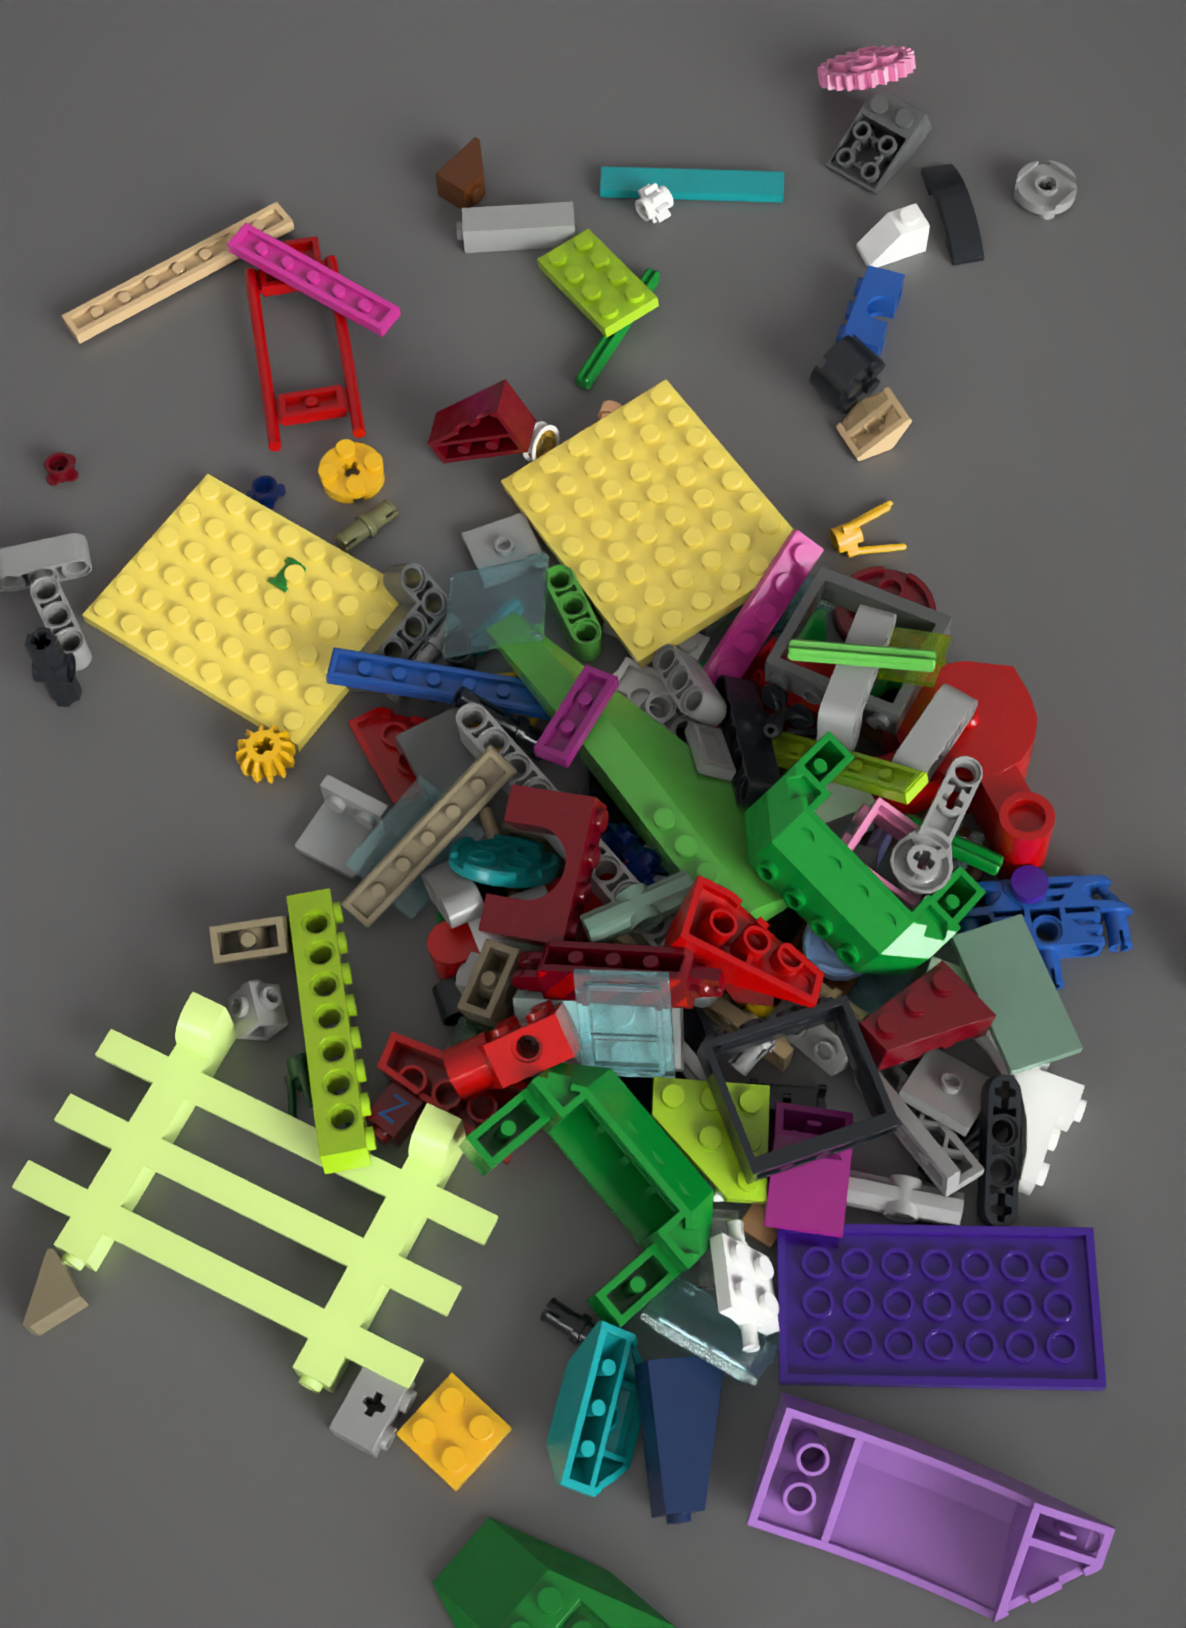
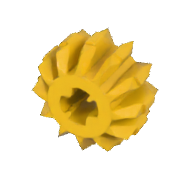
M260 723L258 731L255 733L246 729L245 735L247 739H238L237 747L239 751L235 755L237 763L241 766L242 773L246 777L252 775L253 781L257 784L264 777L271 784L274 781L273 776L279 775L286 778L285 768H294L295 761L293 756L296 755L295 744L291 742L290 734L287 731L280 732L279 727L275 724L268 730H265V727Z

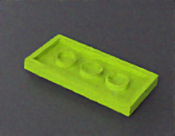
M589 229L584 230L537 259L540 270L606 338L659 306L657 296Z

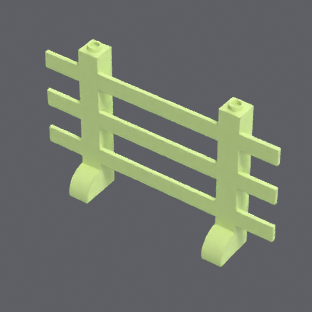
M192 992L180 1014L175 1032L177 1044L169 1056L110 1029L95 1053L96 1057L152 1085L129 1122L71 1093L54 1118L56 1123L111 1149L92 1183L86 1189L28 1160L12 1185L14 1190L69 1217L68 1222L54 1243V1246L63 1254L61 1260L78 1271H81L86 1266L96 1272L114 1241H117L307 1338L308 1340L293 1365V1369L301 1377L298 1383L318 1394H320L322 1388L334 1393L350 1361L409 1390L424 1361L423 1358L367 1331L389 1289L446 1317L449 1314L462 1287L406 1259L427 1219L484 1246L499 1218L497 1215L444 1190L463 1154L462 1150L458 1147L466 1137L462 1119L427 1103L414 1128L409 1144V1156L402 1169L370 1154L371 1166L335 1172L385 1197L364 1238L173 1144L195 1106H198L323 1167L319 1157L315 1127L213 1078L237 1038L234 1023L226 1007ZM157 1172L346 1266L347 1269L325 1309L133 1213L132 1211L155 1173Z

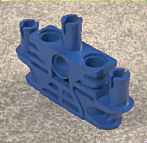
M1104 875L1048 877L1049 885L1044 898L1034 904H1025L1013 897L1009 887L1011 879L977 882L986 891L978 902L985 903L986 906L976 908L975 904L959 922L961 928L958 932L963 933L1022 914L1056 990H1060L1065 986L1060 959L1096 957L1100 955L1105 945V938L1101 936L1103 926L1099 924L1100 921H1105L1110 952L1117 953V946H1120V952H1126L1133 948L1127 917L1133 914V909L1127 903L1120 901L1115 894H1112L1109 890L1112 881ZM1099 894L1103 900L1093 899L1092 896ZM1037 933H1045L1053 941H1043L1037 936Z

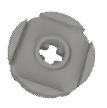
M1049 160L1048 165H1038L1039 161H1034L1025 165L1018 172L1013 197L1026 210L1037 214L1041 219L1049 220L1054 218L1055 214L1066 211L1074 203L1077 193L1076 177L1070 168L1060 162ZM1040 186L1044 188L1050 186L1051 190H1043Z

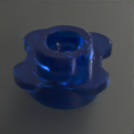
M260 476L252 482L251 490L247 491L246 496L269 509H273L277 499L285 495L286 489L283 484H277L273 477Z

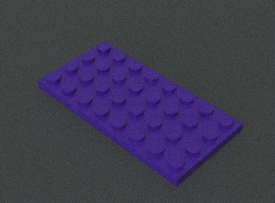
M844 1224L842 1238L777 1228V1302L779 1305L778 1322L780 1329L778 1331L779 1385L1104 1391L1107 1388L1093 1228Z

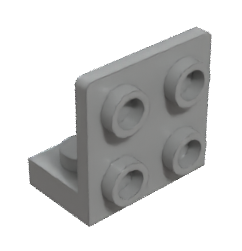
M327 774L320 784L324 803L295 843V848L298 852L355 880L393 825L389 806Z

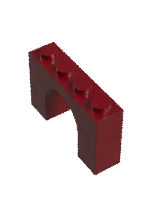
M512 784L504 821L519 830L557 836L565 850V869L556 887L548 894L537 899L522 900L486 894L478 931L492 938L545 947L551 940L580 942L584 933L580 915L583 914L585 906L590 903L592 897L590 881L593 869L597 868L600 861L601 852L598 846L601 832H604L608 825L609 814L607 806L592 796Z

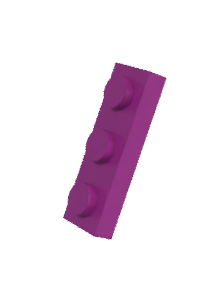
M585 665L534 746L535 756L568 768L619 686L618 676Z

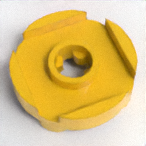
M349 439L340 440L336 447L330 449L321 459L318 468L319 479L325 493L333 500L346 504L354 503L353 499L364 497V500L372 498L380 491L385 480L382 456L369 445L358 442L354 443ZM349 469H357V472L359 474H351L349 477H347L346 471Z

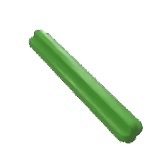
M791 639L788 646V658L793 661L933 672L936 664V652L933 650Z

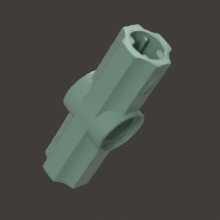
M683 870L649 886L643 883L629 886L618 894L616 900L580 915V920L589 942L607 943L630 932L633 934H643L656 928L664 917L678 911L693 884L689 874Z

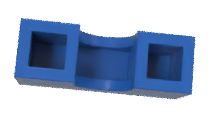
M868 265L864 278L858 277L854 289V295L857 297L855 301L850 300L845 314V319L848 321L846 325H840L836 342L847 335L853 338L854 334L880 357L885 343L888 322L877 320L873 317L884 316L894 318L902 296L905 274Z

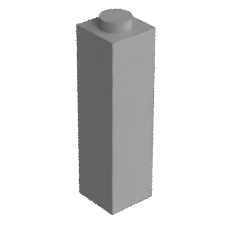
M573 201L462 208V221H456L457 240L464 241L465 253L556 248L575 236Z

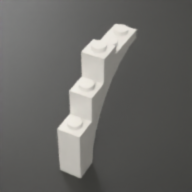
M932 956L927 972L940 963L942 959ZM943 960L970 988L962 967ZM988 1029L985 1036L974 1040L989 1054L1001 1074L1009 1075ZM1050 1063L1011 1075L1018 1081L1022 1093L1020 1127L1021 1163L1018 1192L1029 1196L1035 1185L1043 1186L1050 1164L1043 1161L1047 1149L1055 1150L1061 1130L1067 1132L1073 1120L1080 1123L1087 1104L1086 1100L1081 1099L1085 1086L1047 1072Z

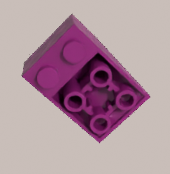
M776 1101L769 1123L768 1153L853 1124V1113ZM852 1149L767 1177V1202L764 1204V1226L842 1238Z

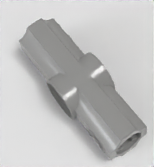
M850 1170L846 1206L883 1213V1217L898 1223L912 1224L922 1221L935 1225H960L964 1207V1193L954 1192L945 1198L938 1188L923 1185L920 1179L912 1176L894 1174L887 1178Z

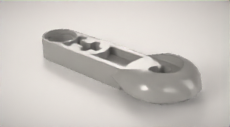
M960 756L952 762L920 827L899 840L892 850L890 858L892 875L897 883L907 891L919 895L932 894L942 889L951 878L953 870L951 842L983 776L982 766L972 757ZM958 767L967 768L973 774V781L963 782L959 780L955 774V769ZM954 790L959 795L954 802V808L950 810L946 807V804ZM920 857L927 860L924 870L917 867V860Z

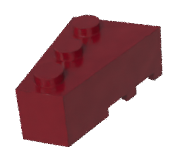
M504 379L436 412L427 444L443 463L526 453L529 450L536 419L508 381Z
M942 960L860 1022L859 1027L879 1071L921 1057L922 1053L940 1047L943 1050L952 1047L956 1042L971 1037L976 1039L985 1036L996 1014Z

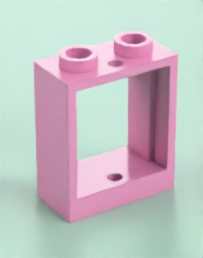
M879 797L869 806L865 803L861 805L851 820L856 825L850 834L845 831L840 836V839L853 851L872 822L898 841L920 826ZM921 858L917 867L924 870L927 860ZM869 868L908 909L923 896V894L919 895L907 891L905 888L898 889Z

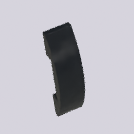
M952 164L922 168L921 174L928 195L934 196L946 231L945 244L953 266L983 261V245L976 214L960 173Z

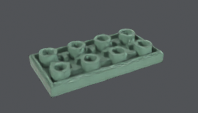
M1022 914L956 934L951 938V945L971 990L996 1014L989 1031L1009 1076L1081 1053L1083 1046Z

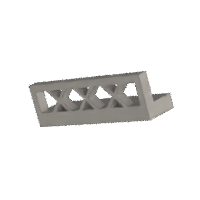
M891 1066L878 1071L900 1123L894 1134L945 1198L984 1175L983 1166L952 1129L921 1112L920 1119H918L902 1100L899 1092L909 1077L901 1068L897 1069L895 1066ZM890 1072L898 1081L897 1091L884 1078V1074ZM854 1076V1085H855V1086L859 1089V1091L862 1093V1091H861V1089H860V1087H859V1084H858V1082H857V1079H856V1077ZM928 1130L940 1132L944 1137L943 1147L938 1144ZM951 1158L963 1160L969 1170L960 1174V1169Z

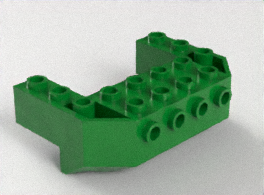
M828 731L744 812L748 862L757 871L759 877L768 882L783 897L786 905L795 910L810 925L811 930L818 937L822 938L837 953L838 958L854 972L904 976L927 961L960 930L959 922L986 891L959 865L952 870L950 880L942 889L932 894H926L909 909L814 812L831 795L825 787L855 758Z
M560 1063L546 1069L533 1079L523 1091L465 1137L458 1147L484 1177L543 1128L643 1249L585 1300L601 1321L620 1328L678 1275L692 1267L711 1248L710 1238L712 1237L714 1190L611 1068Z

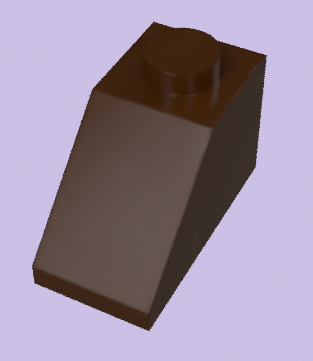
M476 137L436 173L438 195L461 210L462 208H471L474 204L479 203L485 195L480 139Z

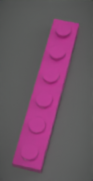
M245 223L227 243L230 253L381 337L386 334L401 315L400 307L248 223Z
M792 530L703 667L714 686L720 675L742 678L824 549L799 530Z

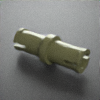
M385 498L366 514L360 513L357 515L352 524L334 535L337 546L347 553L365 538L371 539L374 537L379 528L398 516L395 505Z

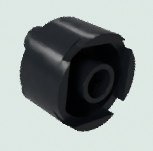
M853 334V338L847 335L836 342L825 353L823 357L827 361L820 369L816 365L809 378V383L843 414H847L856 405L857 397L862 393L870 395L878 387L880 380L877 376L884 369L885 363L856 335Z

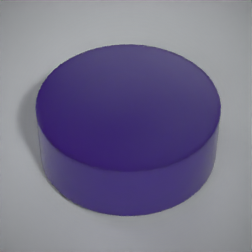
M1024 865L1017 868L1012 874L1009 886L1010 892L1016 900L1025 904H1034L1044 898L1049 881L1045 872L1039 867Z

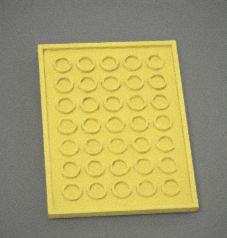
M667 379L501 480L503 489L519 510L525 514L529 523L561 565L568 566L574 572L586 598L640 668L652 662L656 652L662 646L672 644L676 647L744 604L790 532L794 530Z
M207 474L86 609L82 616L86 623L259 727L261 723L265 730H268L275 724L279 727L280 732L287 731L290 734L291 742L295 744L296 750L300 752L349 692L346 686L327 683L326 676L333 648L360 651L399 603L385 588L383 573ZM287 557H291L300 562L306 568V571L304 572L303 567L297 564L288 566L284 572L288 590L283 592L267 582V579L269 577L274 578L285 565L284 560Z

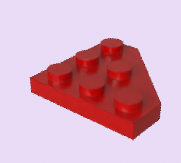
M377 707L349 720L348 724L393 808L396 810L425 796L404 755L400 756L394 744L395 737L429 719L412 715V718L394 714L391 709Z

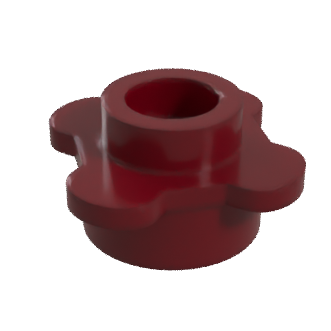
M62 452L50 455L43 464L48 472L46 477L47 483L55 486L59 482H74L79 476L74 468L76 458L71 454Z

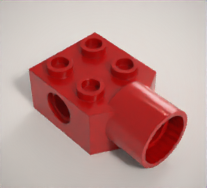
M551 999L532 1007L530 1009L531 1012L521 1020H518L516 1015L508 1017L495 1024L496 1028L491 1031H484L444 1049L442 1052L444 1065L450 1081L459 1096L466 1100L489 1089H503L575 1057L583 1042L564 1002L553 1005ZM525 1035L536 1038L539 1045L536 1046L528 1043Z

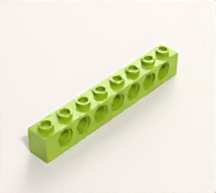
M330 888L289 895L286 897L319 1157L325 1174L371 1166L370 1151L376 1150L377 1147L373 1126L366 1127L365 1116L372 1115L368 1092L361 1093L360 1082H366L367 1077L363 1059H357L355 1049L362 1048L359 1027H352L351 1017L357 1016V1007L354 994H347L346 985L353 984L349 962L343 963L342 954L348 953V945L345 931L339 932L338 923L344 922L341 902L333 901ZM328 960L326 963L318 964L321 961ZM330 991L332 992V993L329 994V995L321 996V995L324 994L325 992H330ZM337 1023V1025L332 1028H325L329 1024ZM334 1056H343L337 1061H329ZM339 1089H348V1090H347L345 1093H343V1094H340V1095H334V1094H333L334 1092H336V1091L339 1090ZM343 1123H353L346 1129H338Z

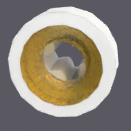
M543 421L536 422L529 450L523 453L526 461L532 462L559 445L558 429Z

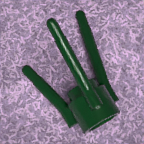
M306 1052L296 1054L286 1062L289 1074L284 1078L287 1086L288 1114L297 1118L296 1089L299 1092H303L307 1106L309 1108L313 1107ZM350 1122L345 1123L347 1128L353 1124Z

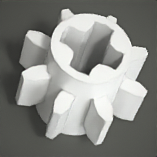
M656 183L648 184L637 191L641 198L635 201V207L639 216L644 221L651 220L653 224L657 221L660 223L671 216L668 209L673 206L674 202L670 191L665 186L661 185L658 187Z

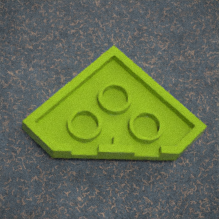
M654 1077L652 1080L651 1116L675 1142L678 1149L698 1172H702L725 1202L764 1205L767 1202V1178L750 1184L746 1183L708 1082L705 1080ZM726 1082L754 1156L757 1157L768 1153L770 1085Z

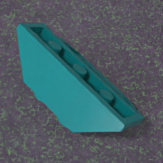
M605 1321L597 1322L567 1362L546 1441L556 1484L589 1497L598 1495L602 1491L601 1489L611 1484L630 1468L641 1425L634 1366L643 1361L637 1349L638 1341L636 1334Z

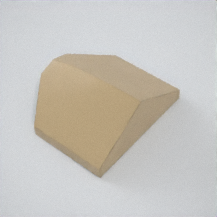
M886 387L883 391L869 395L855 405L843 422L838 423L836 428L856 459L861 461L893 449L912 420L892 390Z

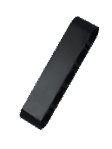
M720 675L715 687L726 702L727 712L725 718L719 724V728L722 730L736 769L732 779L734 795L738 806L750 808L781 776L771 737L766 736L764 733L767 720L757 682Z

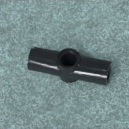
M38 627L33 633L27 634L25 647L32 659L33 680L44 683L50 697L56 701L58 706L70 707L73 702L80 700L82 688L75 676L76 660L74 654L64 652L58 637L53 635L50 628Z

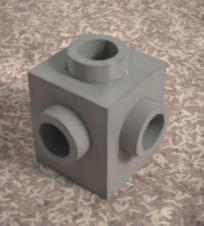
M250 980L243 983L239 990L227 998L237 1039L267 1041L288 1025L279 984L262 983L261 980Z

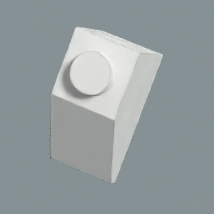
M916 203L888 212L856 244V249L867 267L868 265L880 267L926 251L930 224Z

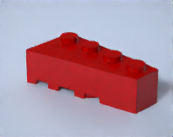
M393 1031L377 1065L383 1076L391 1082L395 1080L423 1101L425 1106L429 1103L461 1118L466 1136L529 1085L519 1081L503 1089H489L463 1100L456 1092L447 1074L442 1050ZM510 1154L502 1162L508 1165L512 1154Z

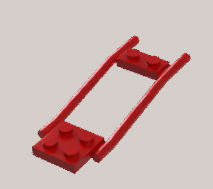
M318 236L281 241L339 274L338 262L335 256L329 255L325 260H321ZM247 268L244 271L269 449L276 452L282 448L279 430L280 423L284 427L346 417V413H350L353 436L356 438L364 437L366 430L347 317L333 310L345 387L342 388V384L278 394V398H275L260 294L267 297L299 291L261 269Z

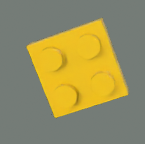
M451 1372L399 1429L396 1435L444 1482L457 1492L511 1431V1427Z

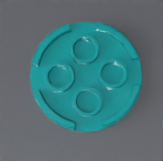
M494 834L493 839L473 841L474 838L468 836L456 841L450 847L449 866L451 869L464 878L486 885L507 888L536 887L554 881L559 872L560 859L557 854L550 855L544 851L545 846L543 844L522 837Z

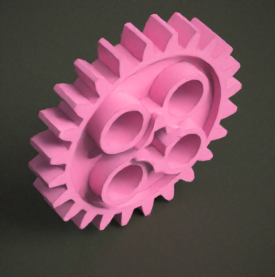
M885 45L880 47L868 46L857 49L855 52L848 51L846 55H836L834 59H827V62L821 63V66L817 67L819 86L821 85L822 88H827L828 90L836 89V91L847 89V91H851L853 89L866 90L875 88L878 84L887 85L888 81H898V78L907 77V74L913 73V69H916L914 50L911 51V48H905V46L896 48V45L885 48Z

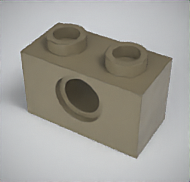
M276 916L209 927L214 964L227 965L294 954L289 917Z
M489 939L485 940L457 1006V1009L472 1023L494 1029L496 1028L495 1024L511 1017L514 1011L513 997L519 989L513 986L511 979L515 971L522 969L517 962L519 956L523 953L520 949Z

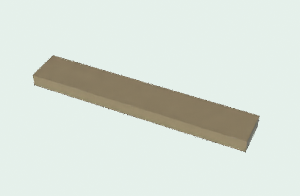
M490 744L346 896L341 905L366 928H369L517 772V768Z

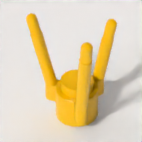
M889 500L850 522L829 529L830 539L835 551L838 554L846 552L848 558H852L860 554L905 550L907 547L905 543L858 547V543L863 542L860 526L889 511L893 504L892 501Z

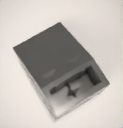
M876 86L825 166L876 195L920 147L932 128L928 116L925 112Z

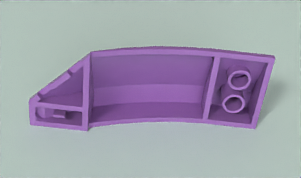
M783 1392L781 1393L768 1432L746 1521L748 1526L828 1551L907 1581L992 1619L993 1623L1008 1616V1611L1028 1601L1034 1603L1063 1589L1062 1584L1082 1574H1085L1087 1577L1101 1570L1115 1532L1114 1526L980 1463L888 1427Z

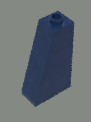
M724 1354L651 1359L634 1366L652 1518L666 1517L667 1524L691 1522V1514L705 1510L725 1365Z

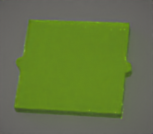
M894 627L888 647L933 650L936 652L935 669L933 672L879 668L876 679L934 687L941 667L946 665L945 657L952 641L951 635Z

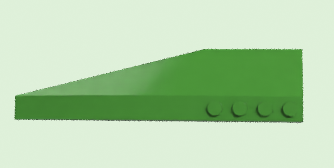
M513 613L487 628L485 632L550 719H552L585 666L516 613ZM616 690L577 754L668 874L672 876L685 870L693 882L698 875H701L734 892L743 900L740 905L755 919L761 916L767 921L788 908L783 897L768 882L762 880L757 871L748 862L744 812L749 808L737 805L732 781L698 774L689 745Z

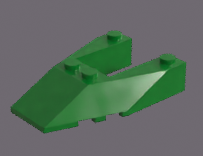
M490 1517L432 1582L455 1628H676L610 1571Z

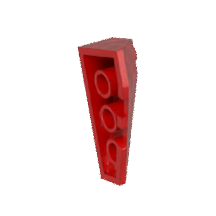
M698 875L669 926L663 946L687 948L695 954L697 964L722 969L725 983L814 1008L817 1005L824 973L791 943H782L767 929L770 924L761 916L755 919L740 905L743 900L734 892Z

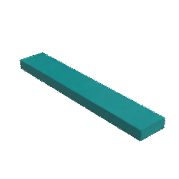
M601 167L600 197L641 198L637 191L648 184L656 183L658 187L661 185L665 186L670 191L673 199L783 203L784 172Z

